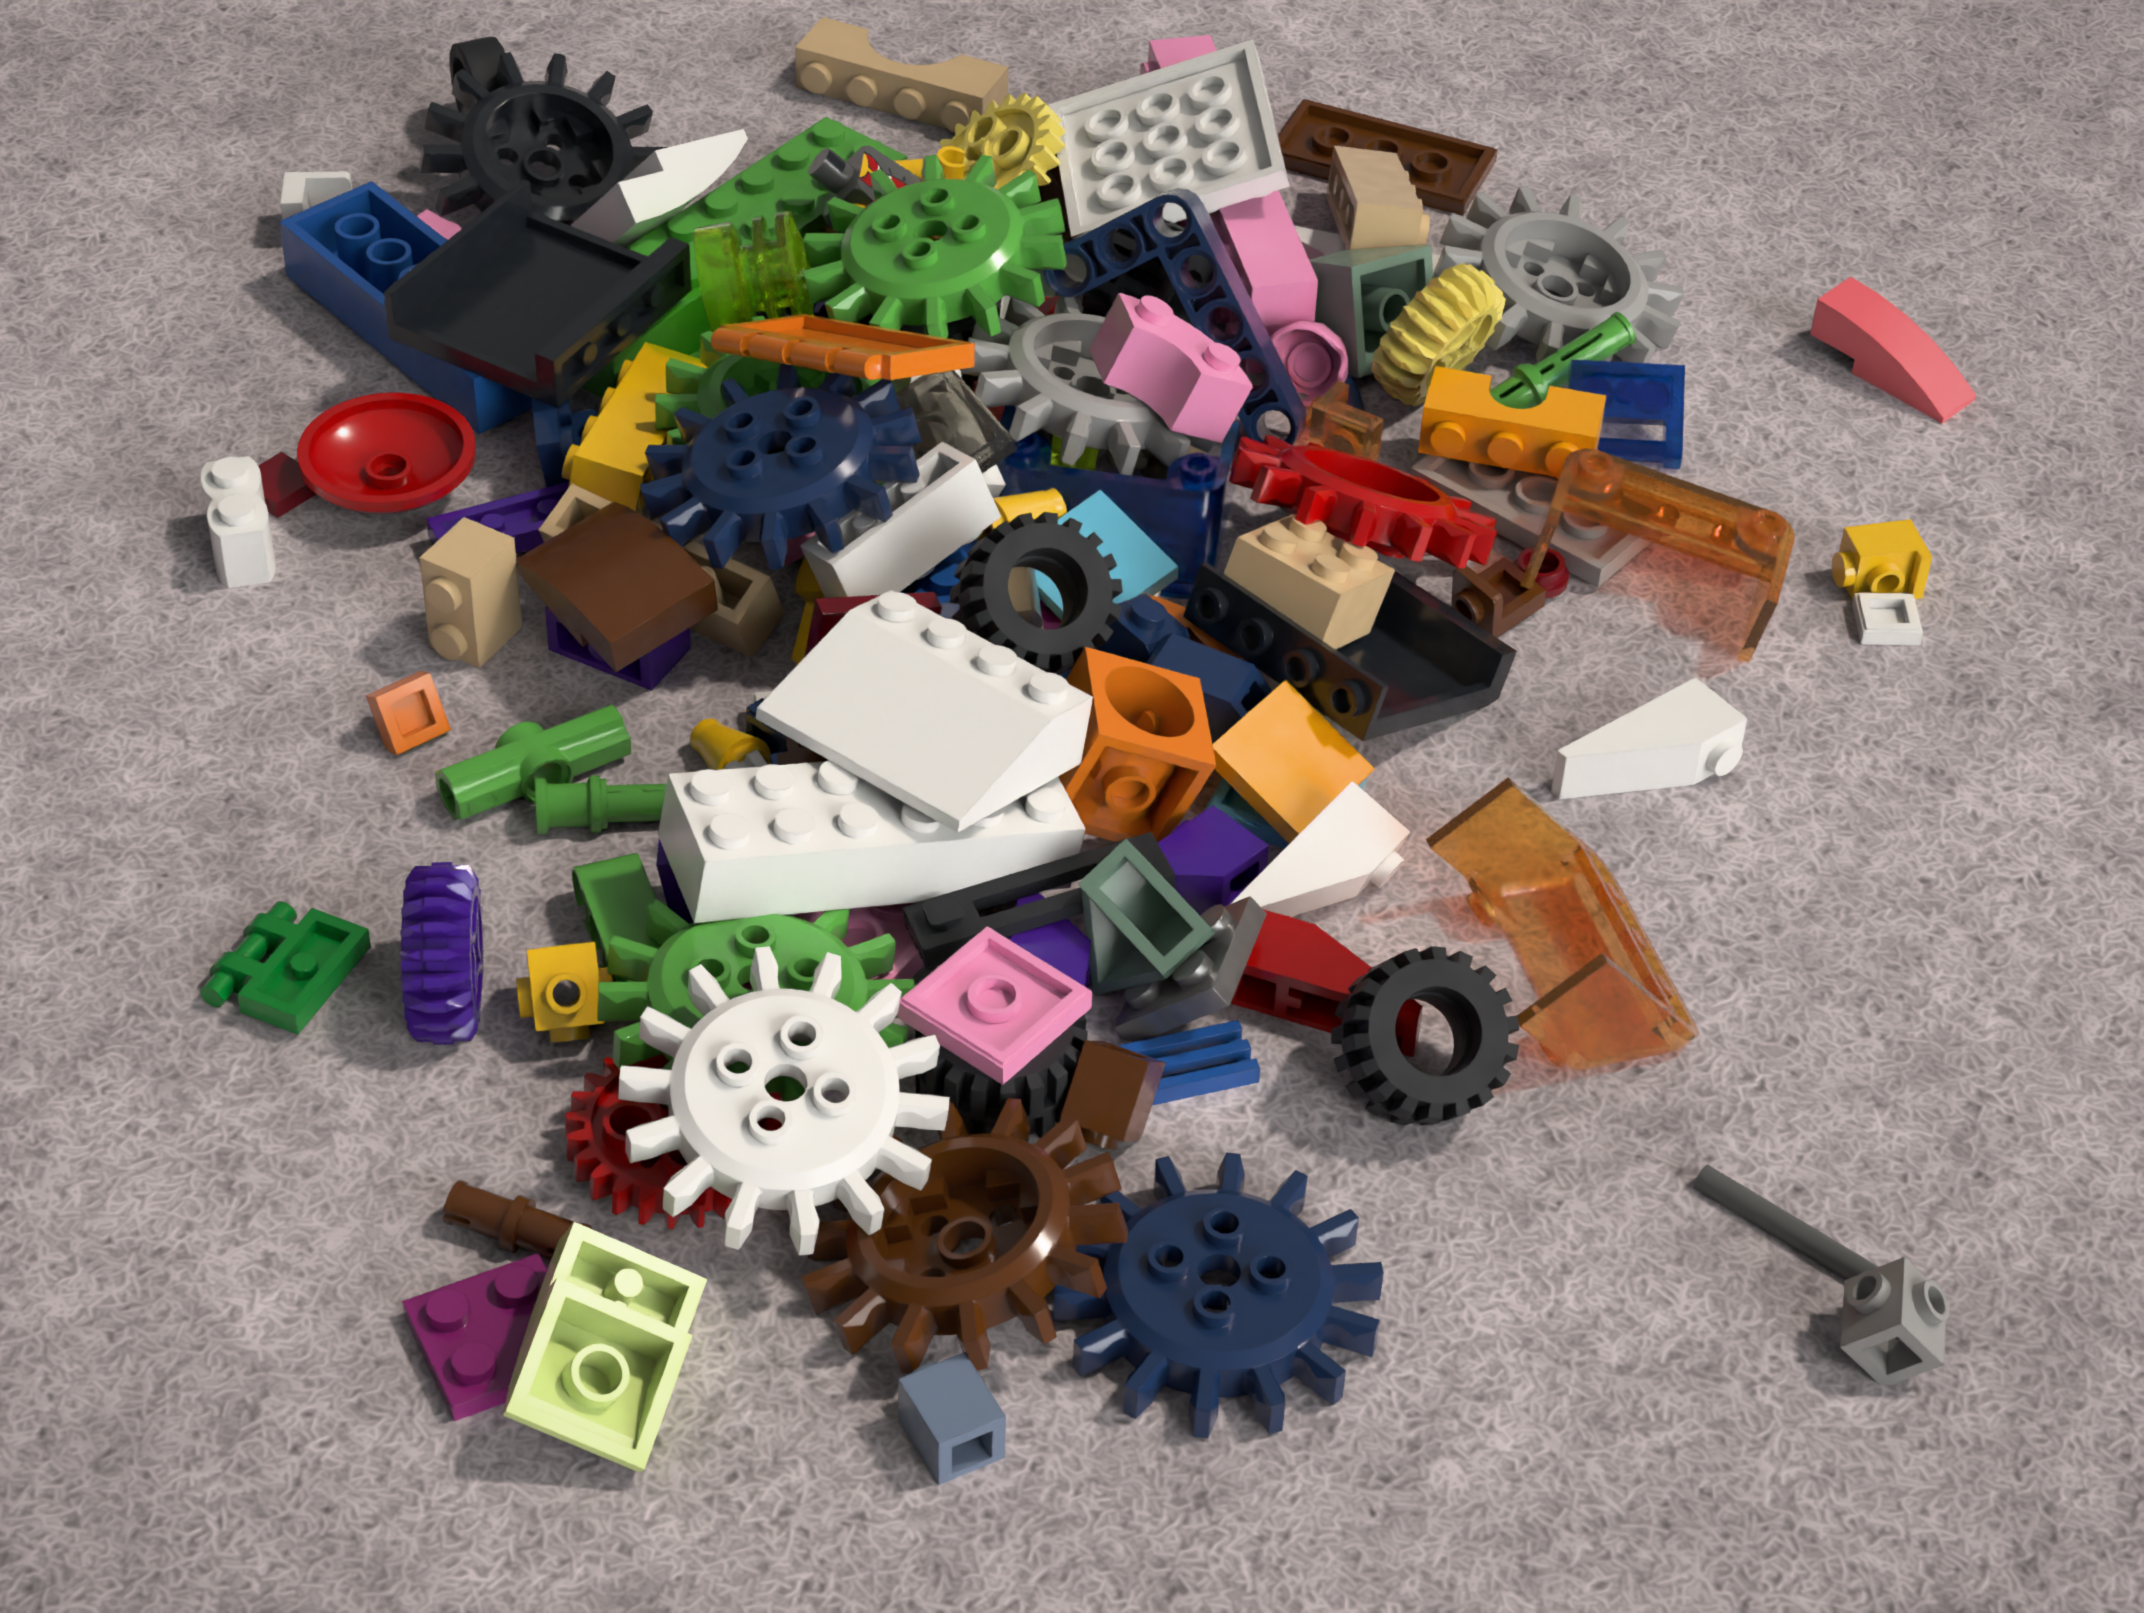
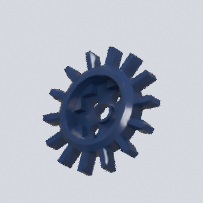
M780 364L776 390L760 393L752 397H748L746 390L733 377L723 381V396L727 408L713 418L706 417L684 407H680L673 413L682 441L688 443V445H648L645 455L654 481L641 484L640 486L651 520L659 518L663 531L681 547L707 532L703 542L711 566L718 569L724 568L743 541L760 542L770 570L783 568L788 550L787 539L800 537L812 532L817 534L818 540L832 554L843 550L842 531L838 520L849 512L855 510L883 522H886L893 516L886 488L876 482L916 483L920 476L912 445L922 443L912 407L900 410L892 381L882 379L854 396L857 391L852 376L830 372L819 388L801 387L794 366ZM785 447V450L782 452L767 454L776 448Z
M1226 1152L1217 1171L1216 1189L1195 1191L1186 1190L1180 1172L1171 1158L1166 1156L1155 1160L1154 1196L1157 1199L1156 1202L1141 1209L1119 1191L1096 1200V1204H1120L1128 1229L1127 1243L1077 1246L1076 1252L1098 1259L1107 1289L1100 1298L1057 1284L1052 1289L1053 1321L1104 1318V1326L1074 1339L1072 1367L1081 1377L1124 1356L1135 1367L1128 1376L1124 1389L1123 1413L1136 1419L1153 1403L1156 1395L1165 1385L1172 1389L1192 1394L1189 1401L1188 1414L1193 1437L1209 1438L1218 1418V1397H1238L1244 1395L1250 1397L1256 1416L1267 1433L1272 1434L1283 1430L1285 1394L1280 1384L1296 1376L1332 1406L1343 1398L1346 1370L1320 1350L1323 1343L1373 1357L1377 1346L1380 1319L1332 1306V1303L1380 1300L1384 1274L1382 1263L1369 1262L1331 1265L1330 1257L1356 1245L1359 1217L1352 1209H1349L1309 1228L1297 1217L1303 1211L1308 1176L1297 1170L1279 1185L1276 1193L1270 1200L1243 1193L1245 1173L1241 1155L1238 1153ZM1164 1261H1172L1178 1265L1175 1267H1164ZM1221 1270L1233 1275L1237 1282L1229 1287L1215 1284L1207 1285L1200 1279V1276L1208 1271ZM1272 1272L1276 1274V1278L1269 1279L1260 1274ZM1205 1308L1216 1310L1224 1309L1225 1311L1221 1313H1211L1205 1310Z

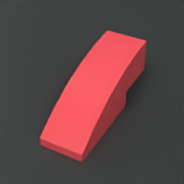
M1849 277L1817 299L1810 335L1855 359L1852 374L1940 423H1944L1975 400L1976 394L1938 345L1906 314L1874 290Z

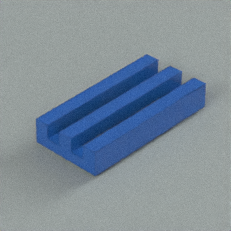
M1238 1020L1117 1045L1166 1062L1161 1077L1172 1076L1161 1078L1152 1106L1259 1083L1260 1066L1256 1058L1251 1059L1252 1048L1247 1039L1242 1040L1243 1029ZM1233 1061L1236 1062V1063H1231V1064H1227V1065H1222V1066H1217V1067H1213V1068H1208V1069H1203V1070L1197 1071V1069H1200V1068H1205V1067L1214 1066V1065H1219V1064L1228 1063V1062H1233Z

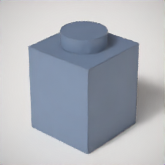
M965 1352L941 1362L926 1363L918 1367L911 1374L898 1379L899 1422L938 1485L1005 1458L1006 1415Z

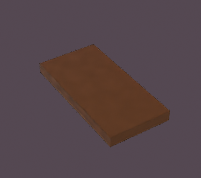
M1303 99L1278 135L1286 170L1324 180L1329 179L1334 146L1397 153L1404 170L1409 172V181L1411 185H1415L1416 195L1418 199H1422L1423 206L1461 216L1465 214L1494 166L1498 149L1307 99Z

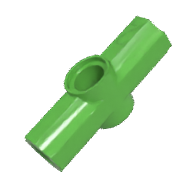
M613 705L546 730L536 722L526 721L517 723L508 728L499 737L495 749L435 771L436 788L442 798L444 807L454 820H462L521 796H524L530 803L536 804L535 777H545L547 783L552 784L571 783L573 776L632 754L631 738L624 725L623 717Z

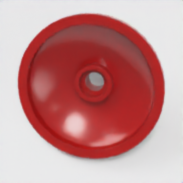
M400 392L364 395L327 409L305 428L297 447L300 474L303 481L315 494L344 509L366 514L403 513L428 506L442 499L466 479L473 468L476 458L474 432L469 422L461 413L450 405L434 398Z

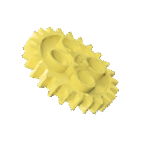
M1022 93L1015 100L1011 94H1008L1000 107L992 100L989 102L984 114L980 115L974 110L968 125L964 127L962 124L957 123L955 125L956 135L951 140L942 139L939 143L942 148L953 146L964 151V180L980 156L986 155L992 156L997 180L994 188L1000 189L1027 170L1035 173L1038 186H1043L1051 182L1046 172L1060 165V161L1055 154L1065 148V144L1060 140V137L1066 132L1059 124L1061 119L1038 96L1035 95L1031 99L1026 93Z

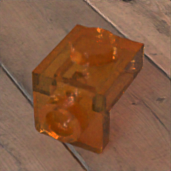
M1337 381L1323 396H1316L1308 408L1306 414V427L1310 428L1308 442L1319 444L1324 448L1366 457L1378 462L1384 419L1347 405L1349 384Z

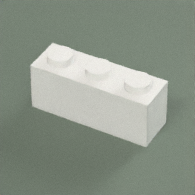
M941 442L916 460L920 473L916 483L886 482L882 485L886 488L893 516L886 522L852 510L838 520L842 531L843 550L832 554L818 540L817 534L800 545L825 598L881 595L890 590L901 592L915 580L929 575L938 563L962 545L976 540L985 528L999 519L1001 515L976 459Z

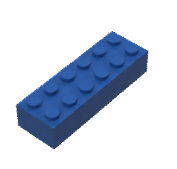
M373 181L279 221L286 276L435 399L450 405L461 413L472 429L478 434L532 409L530 396L389 339L387 315L384 306V291L423 261L430 253L444 244L447 239Z

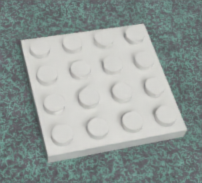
M1253 39L1048 104L1061 119L1059 124L1066 132L1060 137V140L1065 144V148L1057 153V158L1060 161L1059 169L1072 240L1176 188L1188 189L1197 194L1208 214L1220 208L1251 198L1264 197L1274 191L1290 187L1265 80ZM1166 203L1164 206L1163 219L1172 223L1187 219L1185 211L1179 205Z

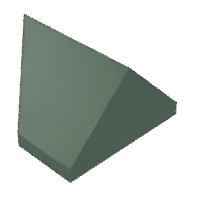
M1127 838L1078 883L1082 893L1086 937L1091 940L1090 978L1092 993L1095 995L1167 979L1215 934L1214 930Z

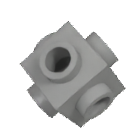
M1906 1257L1844 1280L1843 1311L1839 1319L1841 1331L1840 1348L1880 1384L1892 1385L1943 1366L1946 1320L1949 1317V1304L1944 1291L1937 1282L1931 1279L1928 1280Z

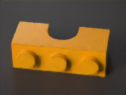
M1435 366L1423 406L1418 453L1590 482L1600 439L1606 395L1549 386L1545 400L1538 406L1527 409L1510 408L1498 403L1490 395L1491 375Z

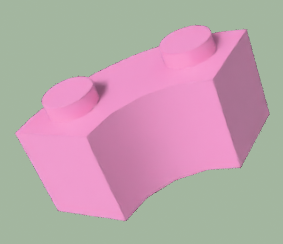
M1118 293L1089 349L1104 384L1124 390L1145 402L1161 416L1170 431L1219 443L1223 442L1253 388L1250 380L1240 368L1239 363L1241 360L1234 350L1226 345L1215 343L1201 331L1173 315V310L1167 303L1153 296H1143L1140 300Z

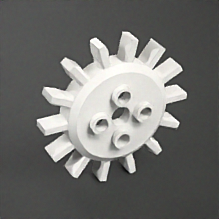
M770 946L755 948L750 971V983L753 992L731 1000L723 992L717 980L701 964L689 970L687 992L692 1004L704 1016L692 1029L650 1007H647L640 1016L639 1038L651 1047L675 1059L672 1070L621 1066L618 1099L669 1105V1116L627 1130L625 1152L629 1162L633 1163L679 1149L688 1165L670 1178L664 1187L663 1209L672 1217L691 1206L711 1186L718 1192L733 1199L725 1212V1246L737 1250L740 1249L752 1232L753 1218L758 1207L772 1210H788L790 1216L789 1235L799 1256L809 1255L814 1252L820 1222L815 1206L839 1199L847 1208L852 1219L868 1235L881 1229L884 1207L879 1196L865 1181L876 1168L888 1173L902 1183L922 1190L928 1181L932 1160L918 1150L894 1139L895 1127H910L925 1130H945L950 1097L899 1092V1079L924 1073L936 1067L940 1045L934 1034L913 1039L897 1046L887 1047L879 1032L891 1024L898 1013L901 991L896 986L890 983L872 995L867 1003L855 1012L846 1005L834 1000L841 985V956L829 952L826 953L814 971L813 984L808 992L795 989H780L777 978L778 965ZM790 1040L808 1043L810 1045L797 1046L793 1044ZM741 1061L747 1064L750 1069L744 1073L736 1074L727 1070L726 1066ZM789 1076L798 1080L803 1085L805 1092L796 1100L784 1102L771 1097L766 1091L765 1085L775 1077ZM829 1090H837L842 1092L846 1099L840 1103H831L825 1100L822 1094ZM764 1118H775L783 1126L775 1131H767L762 1129L758 1122Z

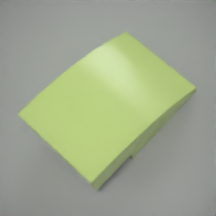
M573 1222L558 1240L515 1364L502 1415L641 1473L647 1464L689 1347L692 1335L688 1334L707 1279Z

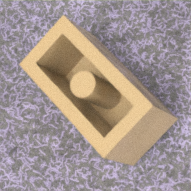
M463 517L419 557L429 646L447 660L459 659L480 668L522 628L515 541L509 535Z

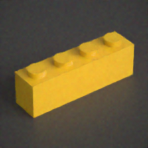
M648 342L644 343L634 361L626 359L621 367L616 389L608 387L603 396L599 416H589L582 433L580 446L572 444L567 452L562 469V478L570 480L569 487L571 484H574L608 501H615L641 513L646 503L640 485L654 481L645 451L648 445H667V431L673 430L656 429L655 394H670L666 392V363L672 358L707 368L701 363V359Z

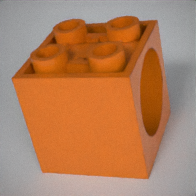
M1085 647L1066 678L1068 684L1093 697L1081 764L1058 777L1086 828L1084 834L1118 842L1126 838L1152 832L1156 841L1159 842L1170 835L1175 827L1179 825L1216 767L1200 678Z

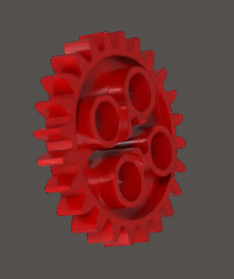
M661 1054L630 1066L662 1069L669 1060ZM606 1057L603 1059V1076L587 1072L584 1075V1091H573L571 1094V1112H566L565 1139L567 1161L574 1162V1179L576 1182L590 1181V1198L594 1201L612 1194V1213L615 1215L624 1212L630 1206L637 1207L638 1224L641 1225L646 1224L654 1213L664 1214L668 1229L675 1228L680 1215L689 1214L697 1228L704 1227L705 1212L714 1210L719 1217L725 1219V1212L733 1199L718 1192L711 1186L691 1206L674 1217L663 1209L664 1187L674 1174L688 1165L678 1149L651 1159L630 1163L625 1147L627 1130L644 1123L668 1117L669 1107L659 1103L618 1099L620 1069L615 1065L612 1058ZM779 1092L768 1093L774 1099L781 1100ZM764 1118L758 1122V1125L767 1131H775L783 1126L775 1118Z

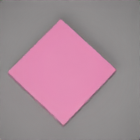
M987 926L900 998L897 1018L925 1036L935 1034L939 1045L1004 1085L1092 1008V991Z

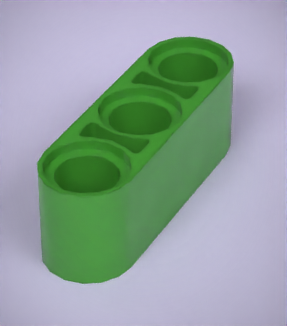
M637 853L572 867V883L578 906L585 905L586 919H583L590 940L595 942L596 950L602 951L603 964H600L601 968L608 967L609 943L614 935L657 949L661 947L646 935L647 905L657 899ZM612 975L613 982H634Z

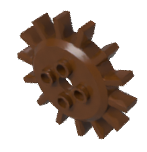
M1007 1099L990 1134L969 1135L953 1102H950L945 1130H937L940 1140L916 1149L932 1160L928 1181L922 1190L902 1183L884 1171L873 1179L871 1183L866 1182L879 1196L884 1207L880 1230L868 1235L852 1219L851 1215L849 1220L819 1222L814 1252L807 1255L808 1258L813 1261H841L811 1272L801 1278L816 1315L856 1299L833 1320L843 1348L854 1355L889 1323L898 1326L890 1345L901 1373L911 1374L920 1366L934 1335H957L962 1352H965L978 1371L988 1368L991 1348L987 1336L988 1328L1018 1317L1026 1331L1044 1345L1057 1337L1046 1300L1043 1299L1057 1284L1100 1298L1107 1289L1098 1259L1076 1252L1077 1246L1127 1243L1128 1229L1119 1203L1085 1205L1122 1190L1113 1160L1108 1151L1066 1168L1087 1149L1076 1118L1068 1114L1035 1144H1031L1025 1141L1029 1134L1030 1126L1021 1099ZM893 1134L894 1139L903 1143V1141L899 1137ZM839 1199L832 1201L836 1209L849 1213ZM1012 1222L1006 1226H1001L1004 1223ZM939 1233L937 1236L930 1237L932 1234ZM979 1238L984 1240L978 1248L964 1254L953 1253L957 1250L960 1243L966 1239Z

